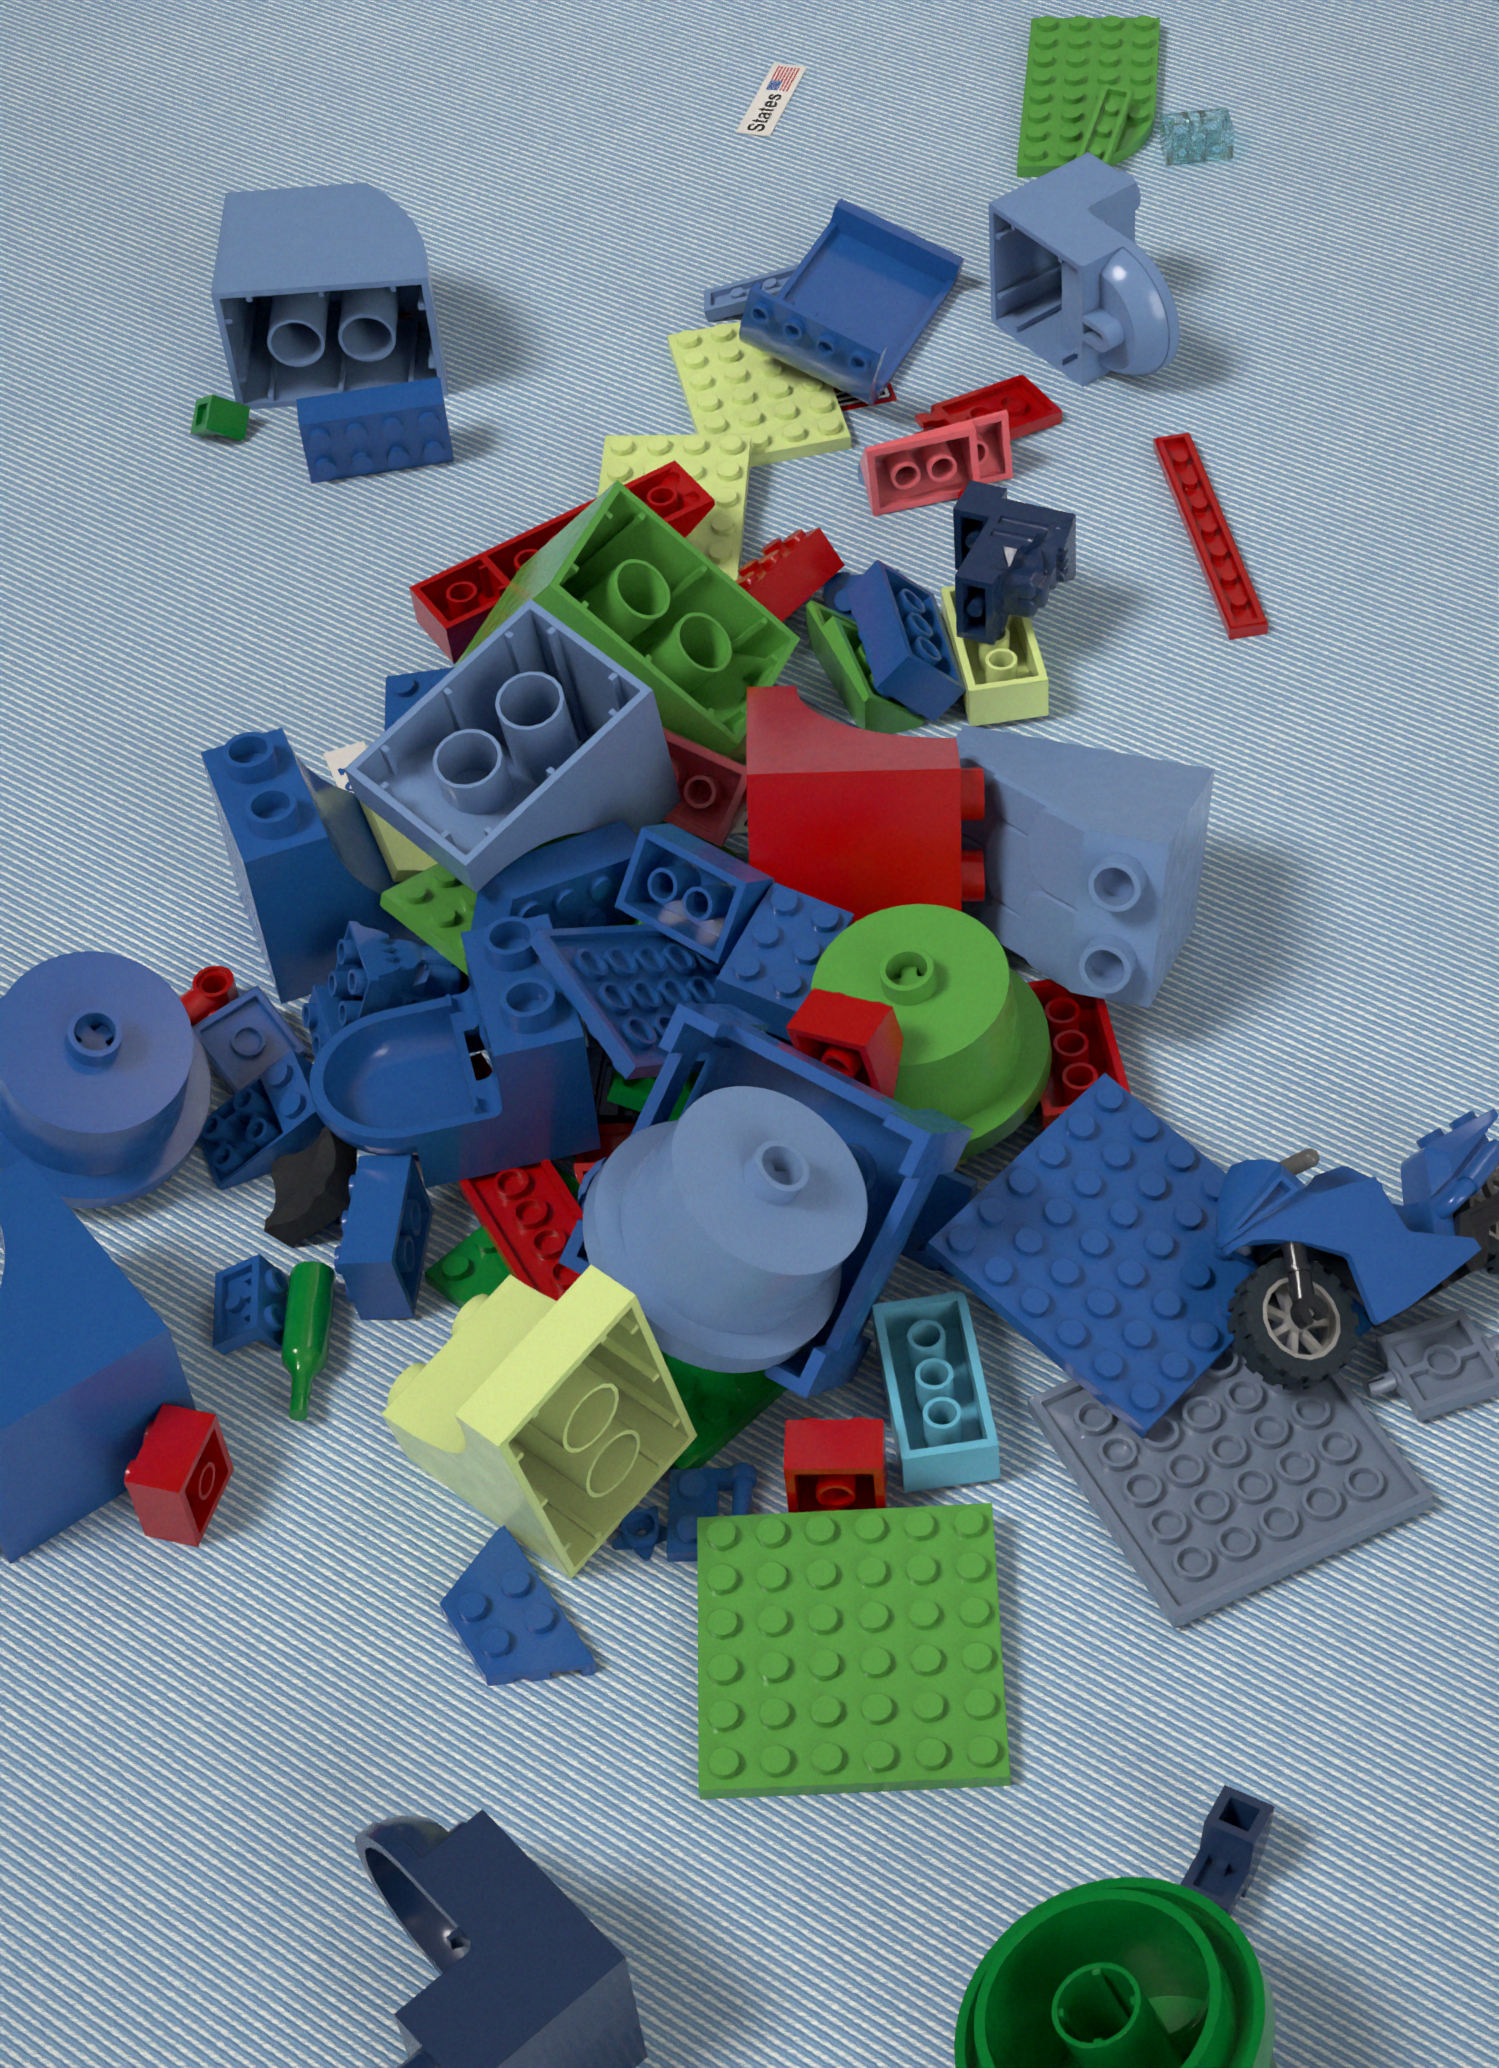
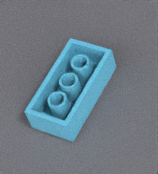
M965 1291L873 1304L874 1340L904 1493L999 1479V1443Z

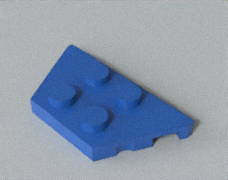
M506 1526L498 1528L439 1603L442 1615L488 1686L512 1684L520 1679H526L531 1682L551 1680V1673L581 1670L582 1676H589L598 1672L594 1658Z

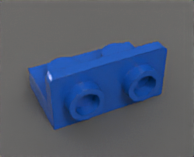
M255 1255L215 1273L212 1347L222 1355H226L260 1339L275 1351L282 1349L288 1281L284 1272L272 1265L262 1255Z

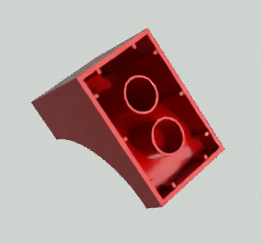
M797 686L747 687L746 781L750 866L774 878L773 882L853 913V923L877 911L901 905L931 904L962 912L961 902L984 901L983 849L961 850V821L984 820L983 768H961L956 738L912 737L855 728L825 718L811 710L800 700Z

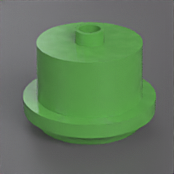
M931 904L901 905L877 911L856 921L842 931L828 945L815 968L811 991L813 988L830 992H841L847 996L872 1002L879 1001L893 1006L904 1038L893 1100L913 1110L933 1108L972 1128V1134L959 1160L979 1154L998 1144L1013 1133L1028 1118L1040 1101L1050 1075L1052 1047L1047 1019L1036 994L1016 972L1009 968L1001 944L985 925L963 912L944 906Z

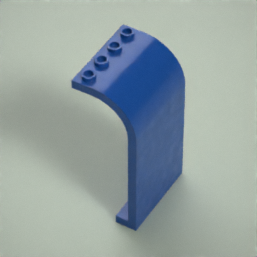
M840 198L835 205L830 223L775 297L761 290L762 284L757 281L750 288L740 324L739 339L741 342L872 405L882 395L955 287L965 258Z

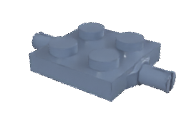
M1464 1309L1378 1337L1376 1338L1375 1350L1386 1366L1387 1372L1362 1380V1385L1368 1398L1396 1390L1405 1398L1418 1422L1499 1395V1366L1496 1362V1355L1499 1354V1334L1489 1338L1473 1326Z

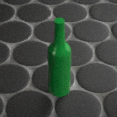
M306 1261L295 1265L290 1272L281 1360L283 1367L288 1371L292 1379L289 1417L295 1421L307 1419L312 1381L318 1373L324 1370L328 1360L336 1275L330 1266L315 1261Z

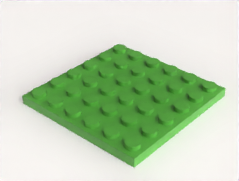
M992 1503L697 1517L698 1782L700 1800L1011 1786Z

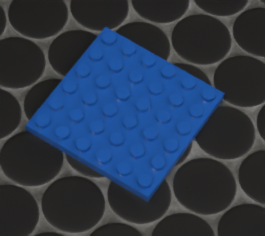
M1106 1073L1100 1076L931 1238L925 1248V1251L1142 1439L1235 1342L1233 1334H1229L1227 1329V1321L1231 1319V1312H1227L1228 1303L1231 1298L1236 1296V1293L1233 1292L1236 1286L1247 1278L1249 1274L1257 1270L1231 1257H1225L1222 1250H1218L1213 1242L1216 1234V1204L1226 1173Z

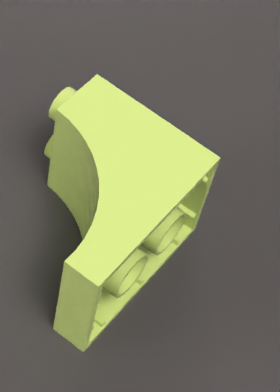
M590 1265L558 1301L541 1294L512 1275H509L490 1296L480 1294L470 1299L461 1308L453 1322L451 1339L427 1365L415 1363L398 1376L388 1395V1407L381 1413L407 1458L498 1526L502 1527L505 1525L514 1538L570 1580L619 1526L622 1519L633 1510L697 1437L636 1295L593 1265Z

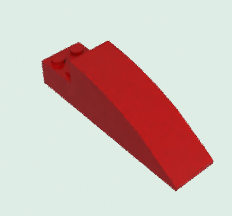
M675 460L624 484L627 489L684 538L693 531L715 506L714 499ZM597 498L409 587L418 624L453 664L458 662L520 567Z

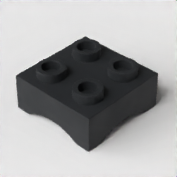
M326 1126L321 1129L320 1136L310 1147L292 1155L281 1156L272 1162L271 1177L275 1187V1205L270 1216L265 1219L264 1232L292 1248L307 1237L315 1235L319 1229L336 1218L342 1217L343 1211L349 1209V1179L351 1175H355L357 1169V1149L341 1140Z

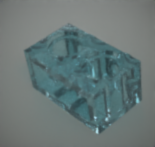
M1228 108L1160 114V146L1166 166L1233 159L1234 128Z

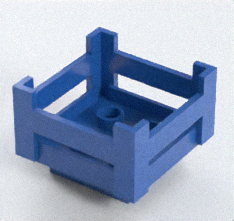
M678 1003L658 1046L669 1053L630 1136L649 1126L668 1122L700 1052L710 1053L680 1117L696 1100L712 1091L726 1087L751 1086L772 1090L802 1103L822 1117L837 1132L854 1156L864 1180L868 1206L864 1232L855 1249L841 1264V1283L837 1302L825 1325L803 1348L804 1352L795 1354L781 1364L773 1365L766 1369L764 1376L804 1398L853 1382L872 1342L870 1338L862 1335L872 1315V1305L877 1304L938 1175L954 1171L973 1129L933 1108L913 1110L767 1035L766 1032L770 1024L731 1004ZM578 1219L559 1263L581 1275L590 1264L584 1245L583 1219Z

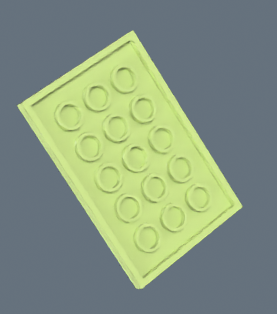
M741 322L718 324L714 327L693 331L685 330L677 334L667 335L668 347L696 435L751 434L750 467L852 448L851 436L833 387L741 342L739 339Z
M751 434L605 436L597 497L617 480L624 485L675 460L715 501V506L685 539L735 581L740 577L738 570L741 567L752 450Z

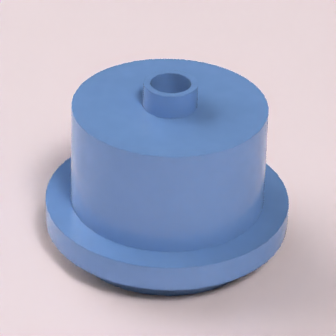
M751 1086L726 1087L712 1091L696 1100L678 1120L662 1122L644 1128L627 1138L614 1150L597 1172L588 1189L583 1210L584 1245L590 1265H593L636 1295L661 1351L685 1363L712 1371L727 1373L760 1371L768 1369L773 1365H779L797 1354L821 1330L829 1319L840 1290L841 1264L855 1249L864 1232L868 1209L867 1194L861 1171L854 1156L842 1138L822 1117L802 1103L772 1090Z

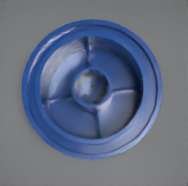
M83 951L63 954L48 959L27 971L0 998V1172L21 1159L28 1157L68 1207L102 1208L140 1198L157 1189L180 1170L196 1148L204 1129L210 1106L211 1076L204 1048L191 1026L186 1009L176 992L164 979L148 967L127 957L106 952Z

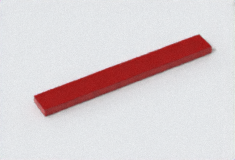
M1190 432L1154 438V452L1229 640L1268 634V622Z

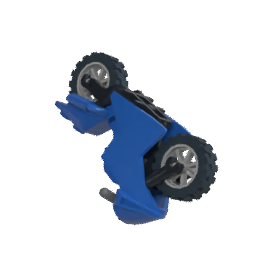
M1495 1109L1479 1117L1472 1110L1449 1124L1452 1129L1451 1132L1444 1135L1441 1128H1438L1416 1141L1420 1150L1401 1163L1403 1206L1391 1203L1383 1190L1382 1183L1375 1176L1368 1177L1348 1166H1341L1318 1174L1304 1184L1295 1175L1318 1164L1320 1155L1318 1151L1312 1148L1305 1149L1279 1162L1265 1159L1245 1160L1230 1166L1225 1175L1216 1204V1234L1213 1242L1218 1250H1222L1225 1257H1231L1257 1269L1236 1286L1233 1291L1236 1293V1296L1229 1300L1227 1312H1231V1319L1227 1321L1228 1333L1233 1334L1235 1339L1232 1346L1238 1356L1240 1354L1243 1355L1247 1361L1244 1365L1251 1373L1255 1374L1258 1372L1263 1376L1262 1381L1271 1386L1276 1384L1283 1385V1390L1295 1391L1300 1387H1303V1390L1310 1389L1340 1372V1369L1351 1361L1353 1355L1350 1352L1357 1347L1359 1338L1372 1327L1375 1329L1482 1267L1487 1269V1273L1499 1274V1191L1497 1193L1494 1185L1499 1187V1141L1496 1139L1489 1141L1485 1135L1499 1116ZM1480 1189H1482L1484 1197L1477 1194ZM1307 1329H1317L1319 1342ZM1298 1339L1312 1355L1298 1353Z

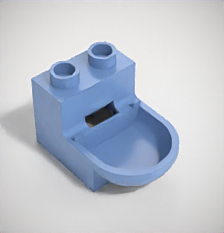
M1089 152L988 203L991 322L1081 387L1111 371L1137 376L1150 375L1163 369L1175 357L1180 335L1177 310L1170 289L1152 259L1135 243V210L1139 208L1141 203L1139 187L1128 172L1115 170Z

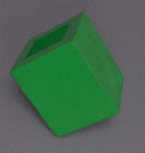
M213 394L197 399L190 434L201 438L217 434L236 441H242L245 439L250 407Z

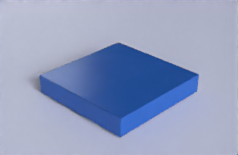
M258 985L193 1026L204 1048L208 1064L232 1095H235L290 1050L293 1049L304 1058L308 1055V1049Z

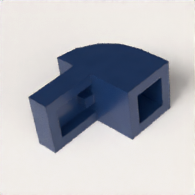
M1224 1785L1204 1821L1200 1849L1180 1885L1210 1899L1230 1916L1239 1898H1245L1257 1872L1267 1844L1275 1806Z

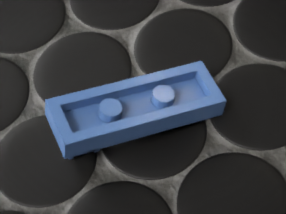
M799 264L704 290V313L708 322L743 313L749 290L756 281L762 284L761 290L776 297Z

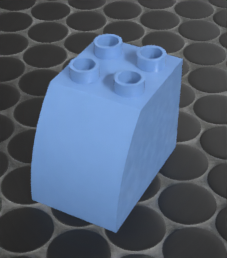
M367 183L225 193L211 298L237 403L249 406L250 409L297 406L296 399L436 377L441 379L443 396L448 395L447 369L427 254L423 239L414 222L397 203ZM407 312L412 314L411 317L397 319L398 314Z

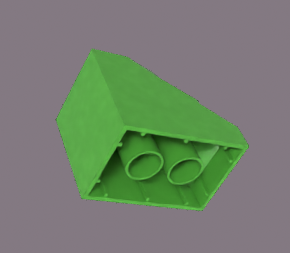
M617 480L520 567L454 668L524 603L532 599L652 688L663 728L725 756L739 746L747 732V687L773 686L799 642L800 637Z

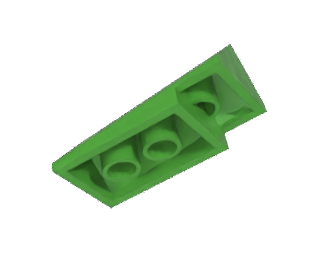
M810 600L806 604L808 644L855 724L864 730L886 734H895L920 727L924 723L921 714L918 716L912 714L903 703L893 697L885 698L875 689L872 672L865 659V649L858 636L859 630L856 621Z

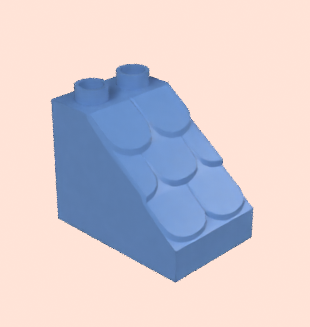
M965 725L955 737L961 768H983L985 807L984 820L961 821V850L983 849L985 892L984 901L961 902L962 912L985 925L1000 944L1025 958L1036 971L1065 987L1071 993L1149 1008L1195 926L1215 769Z

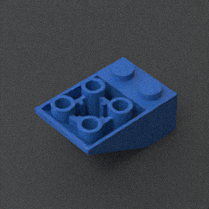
M293 1049L207 1116L199 1143L217 1188L221 1191L270 1174L272 1162L281 1156L292 1155L307 1149L318 1139L321 1129L326 1127L315 1110L310 1092V1072L313 1064Z

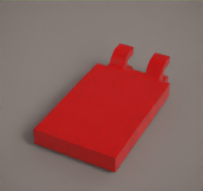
M1021 374L931 405V413L915 415V422L923 430L914 434L1007 410L1011 441L1062 423L1063 411L1027 377Z

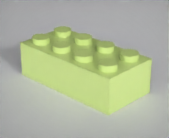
M955 586L942 587L941 615L966 691L962 694V699L969 725L980 726L1049 715L1048 676L1030 618L1009 615L1002 636L999 635L994 645L957 637Z

